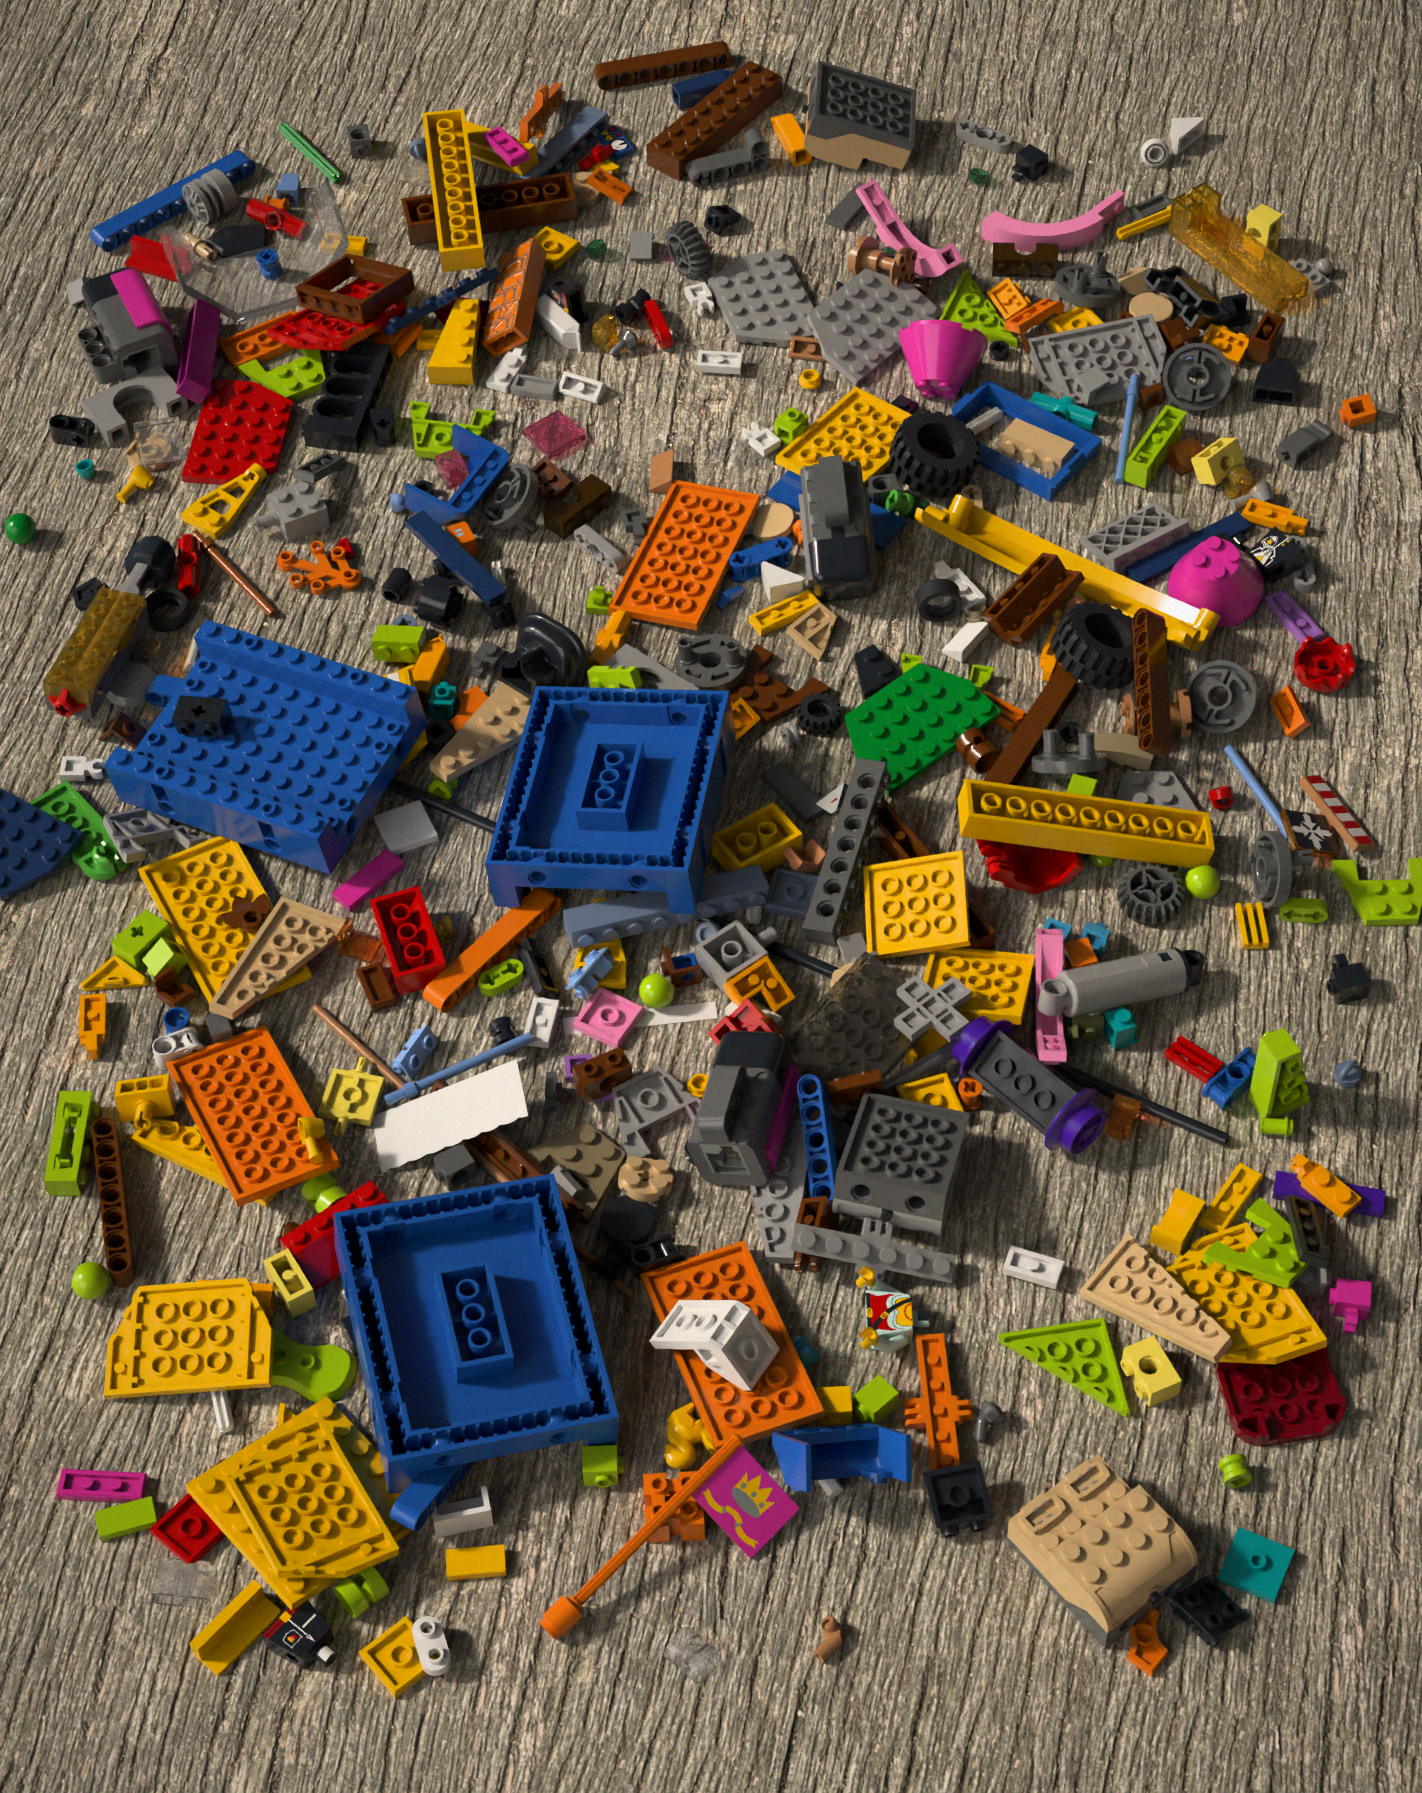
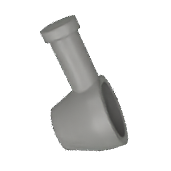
M1266 481L1258 483L1251 488L1248 494L1230 500L1232 509L1235 511L1239 507L1246 505L1250 498L1272 504L1274 497L1270 484Z

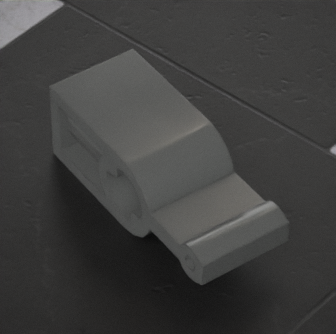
M1314 420L1307 428L1301 427L1279 443L1277 459L1292 469H1296L1313 456L1323 442L1334 435V430L1322 422Z

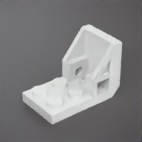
M679 1300L649 1340L655 1349H694L708 1368L740 1389L749 1391L752 1390L780 1350L752 1309L737 1300Z

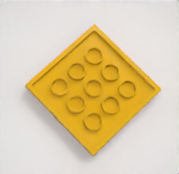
M963 850L863 866L867 953L878 951L879 955L875 960L971 946L966 866Z
M969 948L930 952L923 981L935 990L955 976L972 991V998L956 1009L967 1020H975L980 1016H987L995 1023L1006 1019L1012 1022V1024L1021 1025L1034 970L1035 955Z

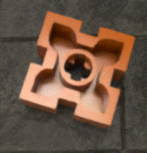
M697 1471L678 1472V1479H667L666 1473L643 1474L645 1524ZM691 1496L646 1541L647 1543L670 1542V1535H681L682 1541L705 1540L704 1509Z

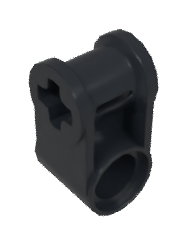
M392 406L369 409L376 444L380 447L392 446L396 441Z
M58 414L49 420L52 440L59 445L64 444L85 448L89 445L90 434L95 431V424L87 418Z
M664 1234L657 1239L634 1247L631 1252L632 1275L641 1280L640 1274L685 1260L684 1254L679 1252L674 1244V1236L672 1234Z

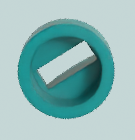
M90 459L82 460L75 466L78 475L83 479H91L96 472L95 466Z

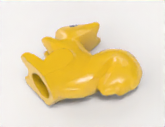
M693 1402L673 1411L667 1419L666 1434L670 1444L664 1447L665 1453L663 1455L667 1464L678 1470L686 1469L694 1464L696 1451L693 1445L700 1443L711 1455L715 1454L702 1420H696L693 1416L695 1409Z

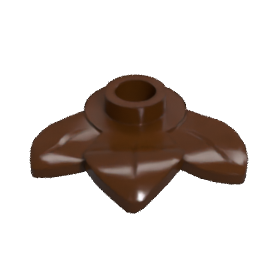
M265 893L259 895L253 902L240 896H235L232 903V911L221 914L222 920L229 927L242 928L247 933H256L265 922V916L271 910L270 900Z

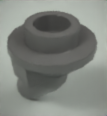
M629 329L623 330L617 337L619 341L610 349L609 353L615 358L624 348L628 351L636 349L638 345L636 334Z
M986 1400L981 1402V1412L978 1414L974 1440L986 1441L988 1424L1000 1425L1002 1423L1001 1416L1003 1412L995 1402H988Z

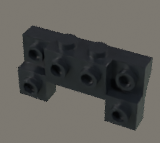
M1173 266L1162 270L1148 268L1142 278L1151 292L1159 294V292L1165 293L1174 301L1176 306L1182 309L1179 316L1182 317L1185 321V326L1189 329L1198 326L1200 330L1206 331L1211 324L1226 326L1232 316L1182 267Z

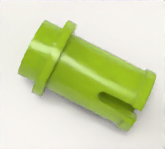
M1285 1116V1119L1260 1117V1134L1284 1135V1138H1287V1135L1292 1136L1293 1119H1288V1116Z

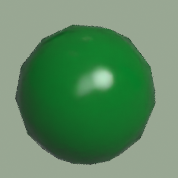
M25 513L11 515L5 522L7 538L17 545H25L31 542L37 533L36 522Z

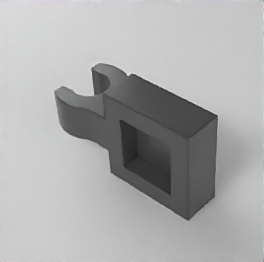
M643 507L620 511L625 532H633L635 544L640 546L645 536L644 530L648 529V520Z
M485 641L473 655L470 667H473L474 670L471 672V675L481 678L487 668L495 670L499 665L500 659L506 656V649Z
M546 1072L545 1104L542 1108L543 1118L548 1120V1114L555 1111L558 1114V1120H562L563 1108L558 1099L563 1098V1083H558L557 1072Z

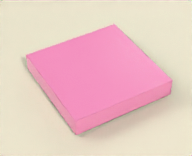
M600 986L573 1022V1029L615 1049L623 1044L645 1013V1008Z

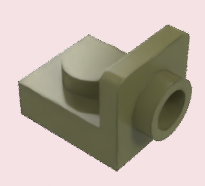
M1082 1015L1072 1017L1071 1025H1066V1041H1071V1051L1077 1050L1078 1038L1086 1040L1102 1039L1104 1016Z

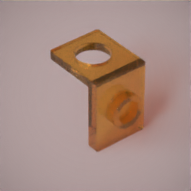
M347 917L337 934L341 955L372 964L382 947L381 941L354 933L352 918Z

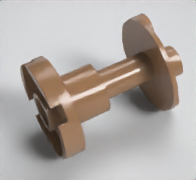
M861 235L856 239L855 242L858 244L855 249L851 248L848 257V270L853 273V278L867 268L878 273L884 270L890 271L891 284L897 288L899 287V280L902 283L908 284L914 282L915 261L918 256L916 250L909 246H904L899 249L893 259L887 257L886 252L879 250L877 240L874 237Z
M1186 689L1175 690L1173 703H1170L1171 727L1175 728L1178 739H1188L1191 735V730H1186L1187 724L1192 723L1189 695L1185 696L1187 693ZM1127 693L1126 696H1123V702H1120V715L1125 716L1122 734L1134 736L1135 725H1137V711L1134 710L1131 694Z

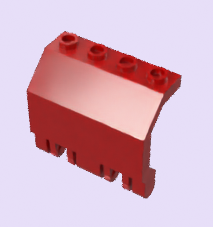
M976 839L982 856L987 857L985 864L991 879L1003 882L1004 887L1036 895L1068 884L1084 868L1077 852Z

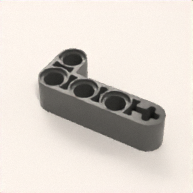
M752 128L744 135L743 148L694 159L687 163L685 171L693 186L697 188L757 174L766 170L769 165V145L760 129Z

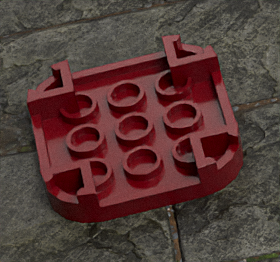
M1328 1345L1325 1348L1278 1364L1217 1362L1215 1364V1375L1228 1419L1235 1435L1247 1444L1267 1447L1321 1438L1334 1433L1340 1427L1346 1408L1345 1397L1341 1396L1327 1354Z

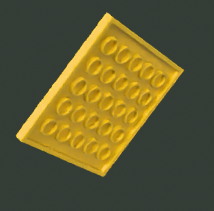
M328 1397L320 1400L186 1483L187 1492L291 1611L341 1578H278L227 1487V1480L235 1471L243 1467V1463L250 1456L253 1457L262 1447V1443L269 1436L322 1416L395 1542L413 1531L390 1518L392 1506L403 1492L388 1495L380 1453Z

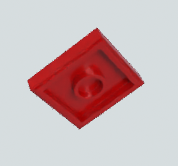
M189 1493L149 1529L152 1536L190 1569L226 1536Z

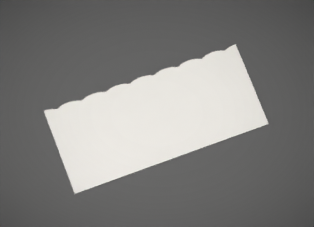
M517 1059L374 1115L373 1126L381 1173L388 1171L390 1168L400 1167L408 1161L420 1159L426 1154L438 1152L444 1147L456 1145L464 1139L476 1137L481 1132L491 1131L499 1125L509 1124L518 1118L528 1116Z

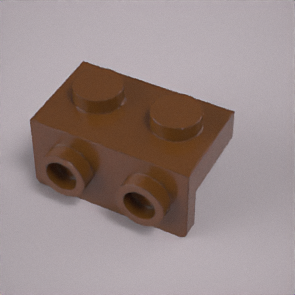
M546 456L531 469L538 477L539 489L537 493L545 501L548 498L552 502L558 498L561 499L574 486V483Z

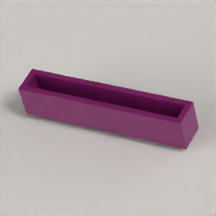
M197 298L187 314L176 394L200 405L204 398H209L213 390L211 382L215 376L213 369L217 362L215 355L219 348L216 343L220 337L218 329L221 326L222 319L220 318V308Z

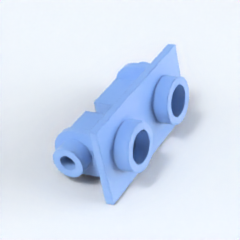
M605 947L598 951L592 950L584 959L586 964L583 968H577L569 976L568 979L571 982L565 989L568 990L574 987L576 989L574 993L580 999H583L584 996L588 997L598 985V982L592 977L593 974L599 980H602L613 967L614 959L610 955H603L607 948Z
M425 1024L423 1028L414 1030L413 1035L405 1045L407 1051L401 1050L397 1058L392 1061V1070L396 1073L404 1071L409 1080L414 1078L439 1042L428 1024Z

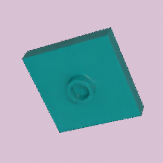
M1239 1527L1217 1581L1274 1604L1295 1550Z

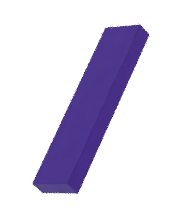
M1276 1170L1272 1198L1286 1200L1287 1195H1293L1313 1201L1314 1206L1327 1208L1300 1186L1301 1182L1297 1178L1298 1174ZM1344 1183L1362 1198L1361 1203L1350 1213L1382 1218L1386 1195L1385 1190Z

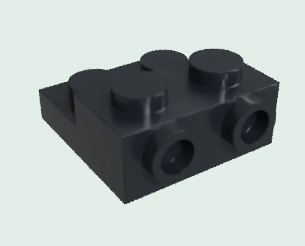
M980 1461L923 1472L922 1476L929 1501L928 1509L935 1535L942 1533L943 1538H951L959 1535V1530L970 1528L973 1533L988 1529L987 1524H992L994 1515Z

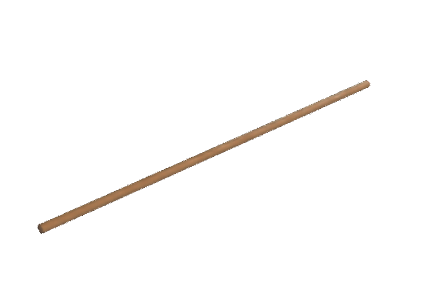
M319 1004L313 1005L311 1010L363 1058H368L370 1064L398 1090L403 1088L402 1085L405 1083ZM418 1095V1096L413 1097V1098H411V1099H409V1100H410V1101L415 1100V1099H417V1098H420V1096ZM467 1139L461 1141L471 1157L500 1183L512 1181ZM570 1234L574 1251L592 1265V1261L596 1257ZM605 1278L629 1301L636 1297V1293L619 1278L614 1282Z

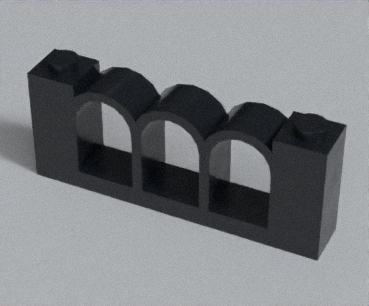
M359 341L348 350H332V360L329 367L331 376L324 379L321 384L322 397L313 404V415H309L306 423L302 424L301 436L304 437L307 447L358 453L371 420L369 409L376 407L393 363L391 345ZM347 372L364 373V374H370V377L357 376V375H349V374H343V373H347ZM347 393V394L362 395V397H361V398H353V397L338 396V395H335V394ZM328 415H343V416H351V417H354V418H353V420H348V419L332 418V417H326V416H328Z

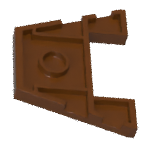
M756 644L747 659V673L744 679L732 689L730 700L735 703L742 698L761 718L759 721L769 725L793 713V709L798 707L799 702L802 701L804 696L809 697L810 693L817 695V692H821L822 695L825 692L830 694V687L812 677L799 691L793 690L762 671L773 661V653Z

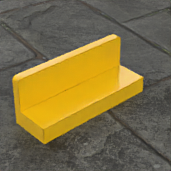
M253 1580L189 1643L193 1655L215 1675L221 1676L281 1616V1610L265 1597L263 1587Z

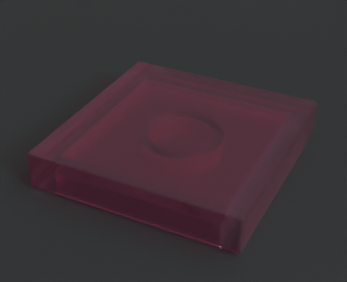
M559 409L522 429L523 436L549 460L586 439L585 433Z

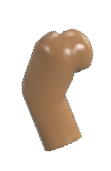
M832 1616L822 1620L821 1627L823 1629L824 1642L813 1651L815 1657L822 1663L839 1649L843 1643L842 1627L836 1618Z

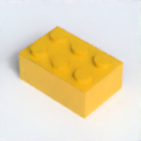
M772 802L713 834L711 843L712 855L727 872L759 864L764 874L788 861L782 854L788 846L802 849V833L781 809Z

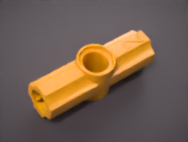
M618 609L616 612H612L605 628L598 631L595 648L587 662L588 668L601 666L624 646L625 635L632 623V617L626 611Z

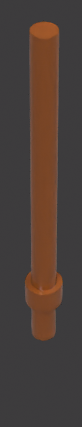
M198 530L192 532L191 535L198 538L199 548L205 555H210L270 618L274 617L277 611L216 549V545L210 539H206Z

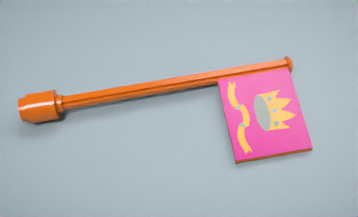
M732 1433V1437L574 1596L570 1595L568 1598H565L562 1595L542 1615L544 1618L539 1624L554 1640L560 1635L564 1637L583 1617L580 1613L583 1609L582 1605L691 1496L750 1559L800 1508L744 1448L743 1438L739 1434Z

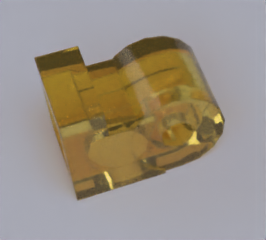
M605 314L592 328L593 345L608 353L619 341L617 339L619 325L611 314Z
M1236 464L1229 469L1227 473L1229 481L1222 485V492L1229 502L1232 499H1237L1249 493L1254 485V478L1244 464Z

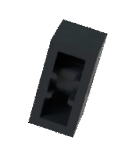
M180 695L172 720L178 734L225 738L233 713L227 699Z

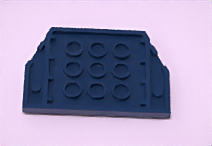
M1 788L0 900L4 902L14 897L18 892L31 888L30 884L43 877L48 879L55 875L86 838L81 831Z

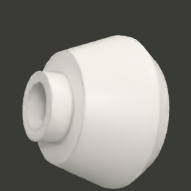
M1150 139L1141 148V158L1148 166H1160L1168 159L1169 147L1162 139Z

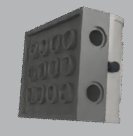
M865 1091L836 1172L832 1212L853 1215L860 1219L867 1217L871 1218V1221L874 1222L877 1219L881 1220L883 1224L891 1222L893 1226L915 1231H927L942 1236L954 1196L957 1174L966 1148L971 1113Z

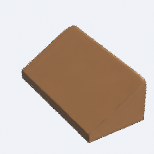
M791 335L788 358L828 362L822 356V349L818 340Z
M674 449L651 458L649 493H668L673 483Z

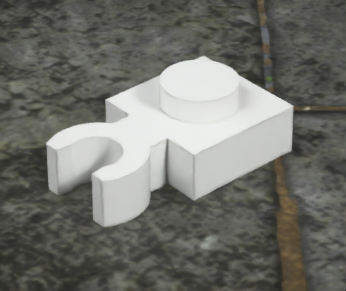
M705 282L684 287L685 295L691 307L697 306L700 316H703V309H709L711 313H714L712 294Z
M751 422V430H747L745 427L742 428V436L748 439L749 445L763 457L781 447V439L767 428L762 431L759 430V425L756 422Z
M63 756L59 773L60 780L85 781L86 776L102 779V768H105L104 760L94 759L88 762L87 756Z

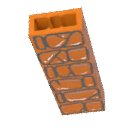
M534 238L500 256L497 269L500 275L495 278L481 342L495 358L529 340L547 251Z

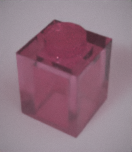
M456 449L435 456L437 474L447 489L461 485L468 477L467 465Z

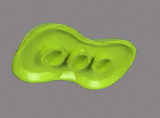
M273 1329L272 1385L294 1389L313 1402H319L325 1397L334 1402L347 1393L353 1383L357 1369L356 1359L350 1351L336 1345H304L294 1341L283 1332Z

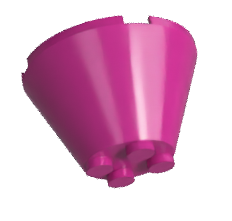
M914 321L910 323V327L906 329L902 327L899 331V341L915 388L922 392V397L927 399H933L935 396L956 399L957 394L988 348V339L981 331L972 328V331L962 328V323L953 321Z
M1217 536L1209 537L1180 558L1171 570L1168 579L1169 597L1197 609L1206 608L1218 614L1221 618L1216 627L1228 626L1230 628L1242 623L1256 611L1263 596V577L1255 561L1229 541L1220 539Z

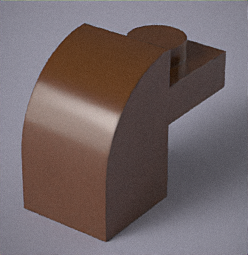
M1182 317L1163 323L1158 327L1166 346V352L1170 356L1180 347L1195 343L1194 339L1201 334L1198 326L1187 330Z

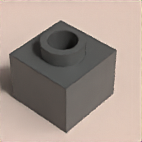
M216 1013L205 1016L208 1032L213 1044L238 1034L234 1020H228V1018Z

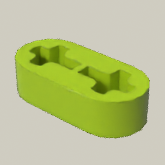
M1288 898L1286 903L1279 907V917L1287 922L1321 923L1328 918V904L1320 899Z
M509 959L480 974L478 978L480 992L485 996L492 997L522 982L524 979V966L522 962L517 959Z

